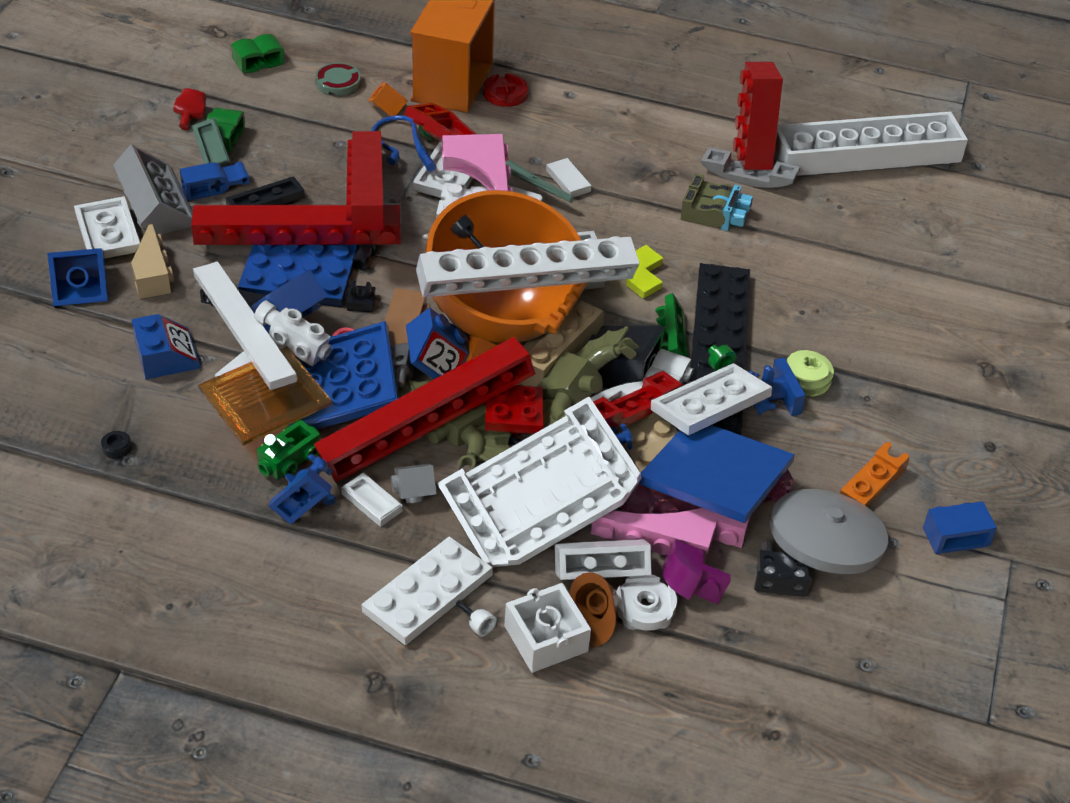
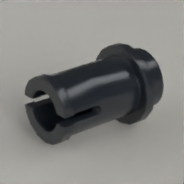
M357 244V251L351 260L353 261L354 269H366L371 256L376 254V244Z

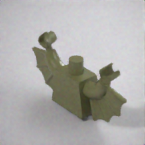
M628 326L618 331L608 330L598 339L588 341L577 353L564 352L537 386L542 387L543 429L565 417L564 410L590 397L592 393L601 391L603 385L602 376L598 371L605 364L619 357L621 353L628 359L636 356L637 353L634 350L639 348V346L632 339L624 338L629 331Z
M408 379L404 387L401 388L400 385V388H398L399 398L433 379L423 382ZM484 402L432 430L426 436L433 444H437L444 438L455 446L466 444L468 451L466 455L459 459V470L465 465H471L470 470L476 468V461L479 459L486 462L509 449L508 442L512 434L510 432L485 431Z

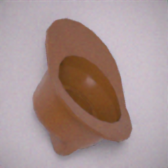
M594 572L583 573L576 577L571 585L569 594L591 628L589 646L599 647L607 643L614 633L619 598L616 590L601 575Z

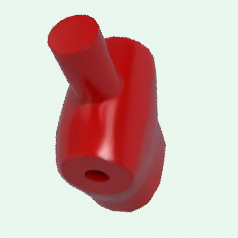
M185 88L175 99L173 112L182 116L179 124L181 129H188L191 118H204L207 98L205 93Z

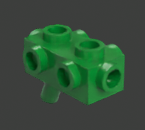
M299 419L291 426L284 428L278 435H267L264 443L257 448V467L261 474L265 477L272 475L278 480L288 473L293 475L297 471L298 465L305 460L311 462L308 458L310 454L318 456L314 443L321 439L319 432L315 427L309 426Z

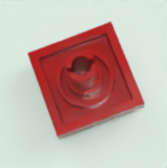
M515 385L485 402V431L510 432L513 436L518 437L520 433L535 434L543 429L542 387Z

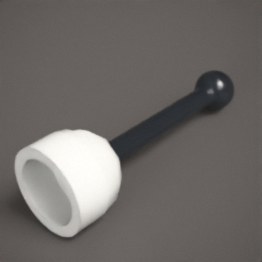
M458 600L456 602V605L470 616L469 626L478 636L484 637L494 629L497 619L489 611L484 609L473 611L462 601Z

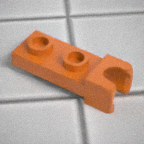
M885 442L875 452V456L840 490V494L853 498L868 507L893 480H897L906 470L909 463V454L903 453L899 457H892L888 454L891 443Z

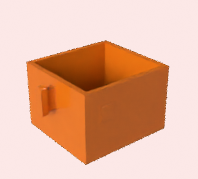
M495 0L428 1L410 31L413 58L412 102L422 104L434 103L446 109L465 113L469 112L493 66Z

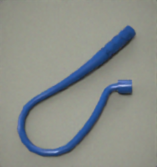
M403 115L390 116L381 119L372 127L371 131H376L379 126L390 121L403 120L410 122L419 158L427 171L432 172L436 169L435 163L420 142L417 126L412 122V118ZM381 140L382 147L393 152L387 158L388 164L395 165L400 159L399 151Z

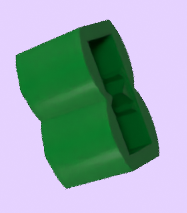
M263 34L255 37L253 40L240 39L231 44L232 58L243 73H253L261 70L263 67L273 68L285 63L284 48L272 34Z
M215 107L212 113L208 114L207 120L211 118L217 120L227 152H232L237 139L240 138L245 128L244 111Z

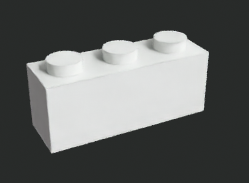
M644 539L555 544L556 575L560 580L576 579L579 575L588 572H594L603 578L651 575V546Z

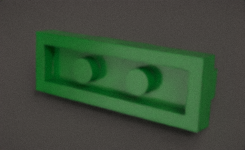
M671 293L665 296V306H659L655 309L659 316L656 318L659 326L665 327L664 334L668 342L662 343L661 349L688 358L684 309L675 295Z

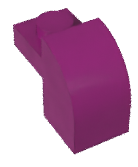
M677 539L663 562V577L666 583L679 595L689 600L693 594L718 605L731 582L730 574L703 563V550Z

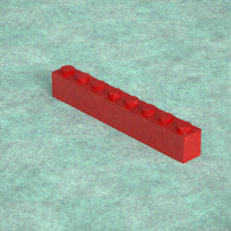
M352 131V140H347L346 221H352V230H384L381 131Z
M193 205L191 228L194 245L401 244L400 205H383L384 230H352V221H346V205Z
M512 337L314 443L318 455L326 461L328 467L332 470L330 476L337 483L534 376L536 373L530 355L518 340Z

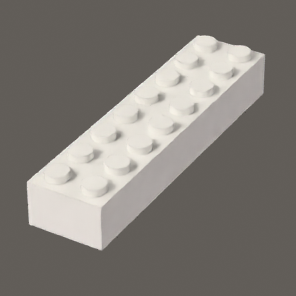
M952 112L783 124L777 127L774 158L776 162L800 166L797 176L950 164L962 161L968 139Z

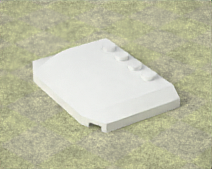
M590 397L564 410L566 416L469 472L465 473L462 468L437 483L480 558L491 567L519 565L622 506L642 479L641 473Z

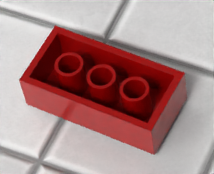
M745 62L744 70L740 72V84L743 86L742 93H738L737 99L740 114L736 115L735 128L738 130L737 137L733 139V151L737 153V159L741 161L744 170H772L783 78L774 62Z

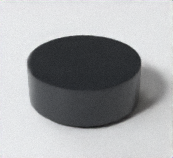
M123 431L109 432L101 440L102 451L108 458H123L132 449L130 436Z

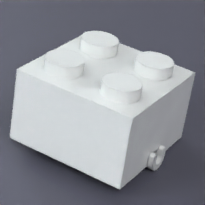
M563 583L541 591L533 588L527 593V596L506 603L504 626L531 673L588 652L591 628Z

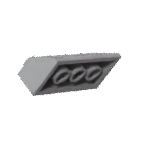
M131 144L113 166L116 170L117 178L124 188L123 192L129 199L130 207L138 219V225L146 230L148 225L153 224L154 230L158 234L191 227L193 212L169 163Z

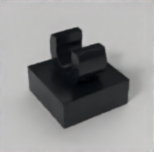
M353 281L349 285L346 302L347 310L373 312L376 287H372L370 282H367L366 286H357L356 281Z

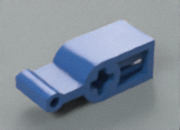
M214 162L180 169L181 186L187 201L220 195L226 192L231 185H246L250 182L249 175L242 162L222 167L219 163Z

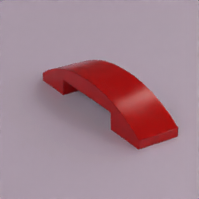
M661 371L645 378L642 388L612 402L602 397L593 401L609 427H619L620 424L628 425L652 414L651 400L680 388L683 384L665 371Z

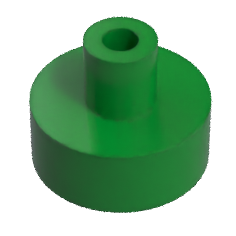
M712 345L708 350L710 354L708 364L714 371L724 368L736 360V353L728 345L720 347Z

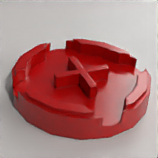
M511 73L500 77L499 74H495L484 82L483 95L487 101L494 105L502 107L516 106L523 103L528 97L527 82L523 78Z

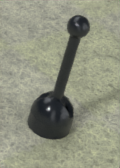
M467 215L461 217L450 228L457 237L463 239L470 238L479 249L484 247L473 235L474 224Z

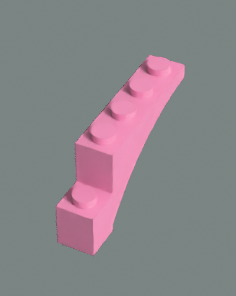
M704 508L664 514H638L613 510L592 522L591 534L614 541L644 539L650 544L651 551L660 555H668L677 539L703 550V563L706 564L713 540L742 548L750 518L746 523H742Z

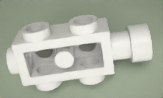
M265 300L255 311L254 319L263 325L268 324L271 326L269 335L272 340L310 366H314L321 359L325 360L330 355L333 348L329 344L331 336L324 332V328L321 325L311 324L303 319L298 310L285 308L279 312L276 310L275 305Z

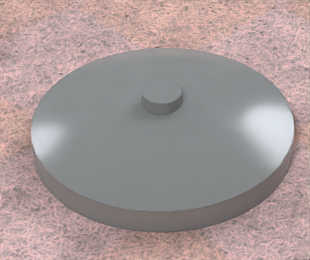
M822 489L792 491L782 496L775 503L771 513L770 530L777 544L797 561L821 571L835 574H857L868 571L882 561L888 546V533L880 518L862 503L837 492Z

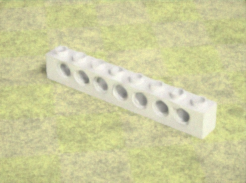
M614 236L606 239L589 238L570 242L564 240L558 243H534L521 246L508 245L497 248L482 247L472 250L456 249L448 252L430 251L420 254L416 272L422 297L633 279L639 265V260L631 237Z

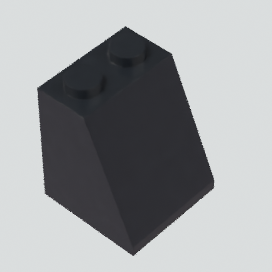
M602 326L596 335L593 334L589 341L598 339L608 330L618 331L625 326ZM628 326L629 331L624 338L632 339L639 346V348L634 350L637 354L634 358L628 359L621 353L619 357L605 364L598 371L602 376V387L610 389L627 383L643 381L656 355L661 350L665 327Z

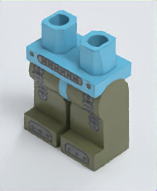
M695 173L682 200L680 220L712 227L721 226V230L725 231L729 230L730 225L743 227L747 212H750L753 196L741 194L742 186L734 185L733 187L729 184L718 185L704 181V175Z

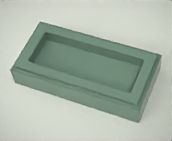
M211 118L192 125L204 163L215 162L219 163L222 167L231 164L217 120Z

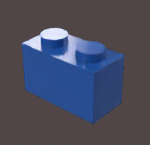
M982 501L946 507L938 506L929 509L923 530L935 554L990 547L997 527Z

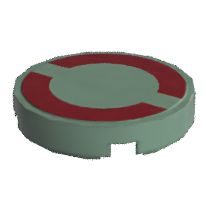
M330 63L317 70L315 84L325 94L331 92L335 93V96L349 95L359 88L361 74L352 65Z

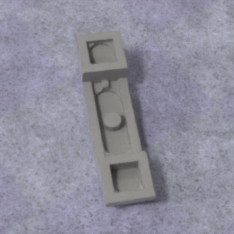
M711 147L707 149L701 160V164L718 176L752 187L774 188L787 186L794 183L800 171V166L778 161L772 170H744L741 161L731 160L730 151Z

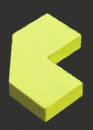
M647 245L636 250L639 260L638 268L633 279H626V286L643 299L662 289L663 281L650 272L663 265V257Z

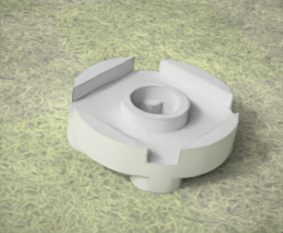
M655 575L630 576L626 579L625 584L618 587L616 591L619 598L617 614L627 629L650 631L667 628L670 625L676 611L677 596L669 585L667 587L664 583L660 582L659 577ZM646 598L649 603L653 604L649 606L642 605L641 599Z

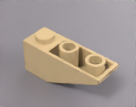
M153 224L148 225L131 262L134 283L139 299L171 293L170 282H174L171 266L166 267V265H169L166 250H161L163 249L161 234H155Z

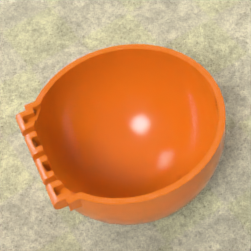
M490 190L466 195L449 204L432 224L425 253L430 251L448 252L456 249H479L470 238H459L450 230L464 215H467L474 224L473 235L484 247L497 248L508 245L521 246L534 243H558L564 240L569 242L582 240L570 222L548 204L517 192ZM588 283L434 296L433 299L449 321L473 337L493 343H503L515 337L518 342H524L537 338L547 332L556 334Z

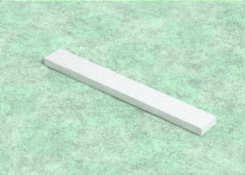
M218 262L193 268L195 279L269 389L273 390L297 382L295 371L263 325L254 319L253 311Z

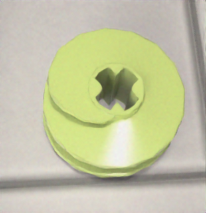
M800 350L792 353L787 358V363L806 396H820L829 390L834 369L831 362L825 356L814 351Z

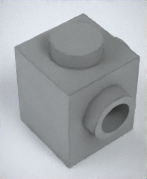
M432 464L394 468L395 475L391 476L393 493H398L399 498L406 499V503L424 501L423 496L436 494Z

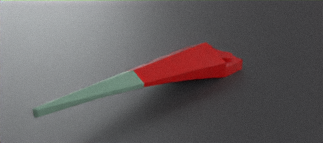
M425 103L407 106L405 116L412 118L413 123L423 126V129L432 138L442 142L443 135H477L452 111L437 104ZM509 158L505 159V165H510L511 175L570 203L573 202L574 197L540 179Z

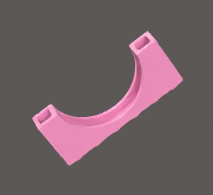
M503 134L443 135V170L469 175L483 184L488 191H512V187L507 185V180H510L511 173L510 165H505V159H508V144H503Z

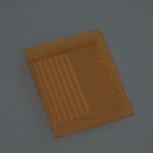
M287 346L279 350L296 373L297 382L270 390L253 363L249 362L198 385L199 390L242 445H246L332 405V400Z

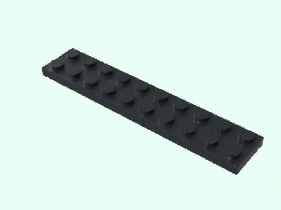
M700 263L690 367L694 369L689 383L715 372L708 364L710 357L708 350L712 345L717 347L728 345L736 353L734 364L745 370L750 269ZM743 410L712 425L741 435Z

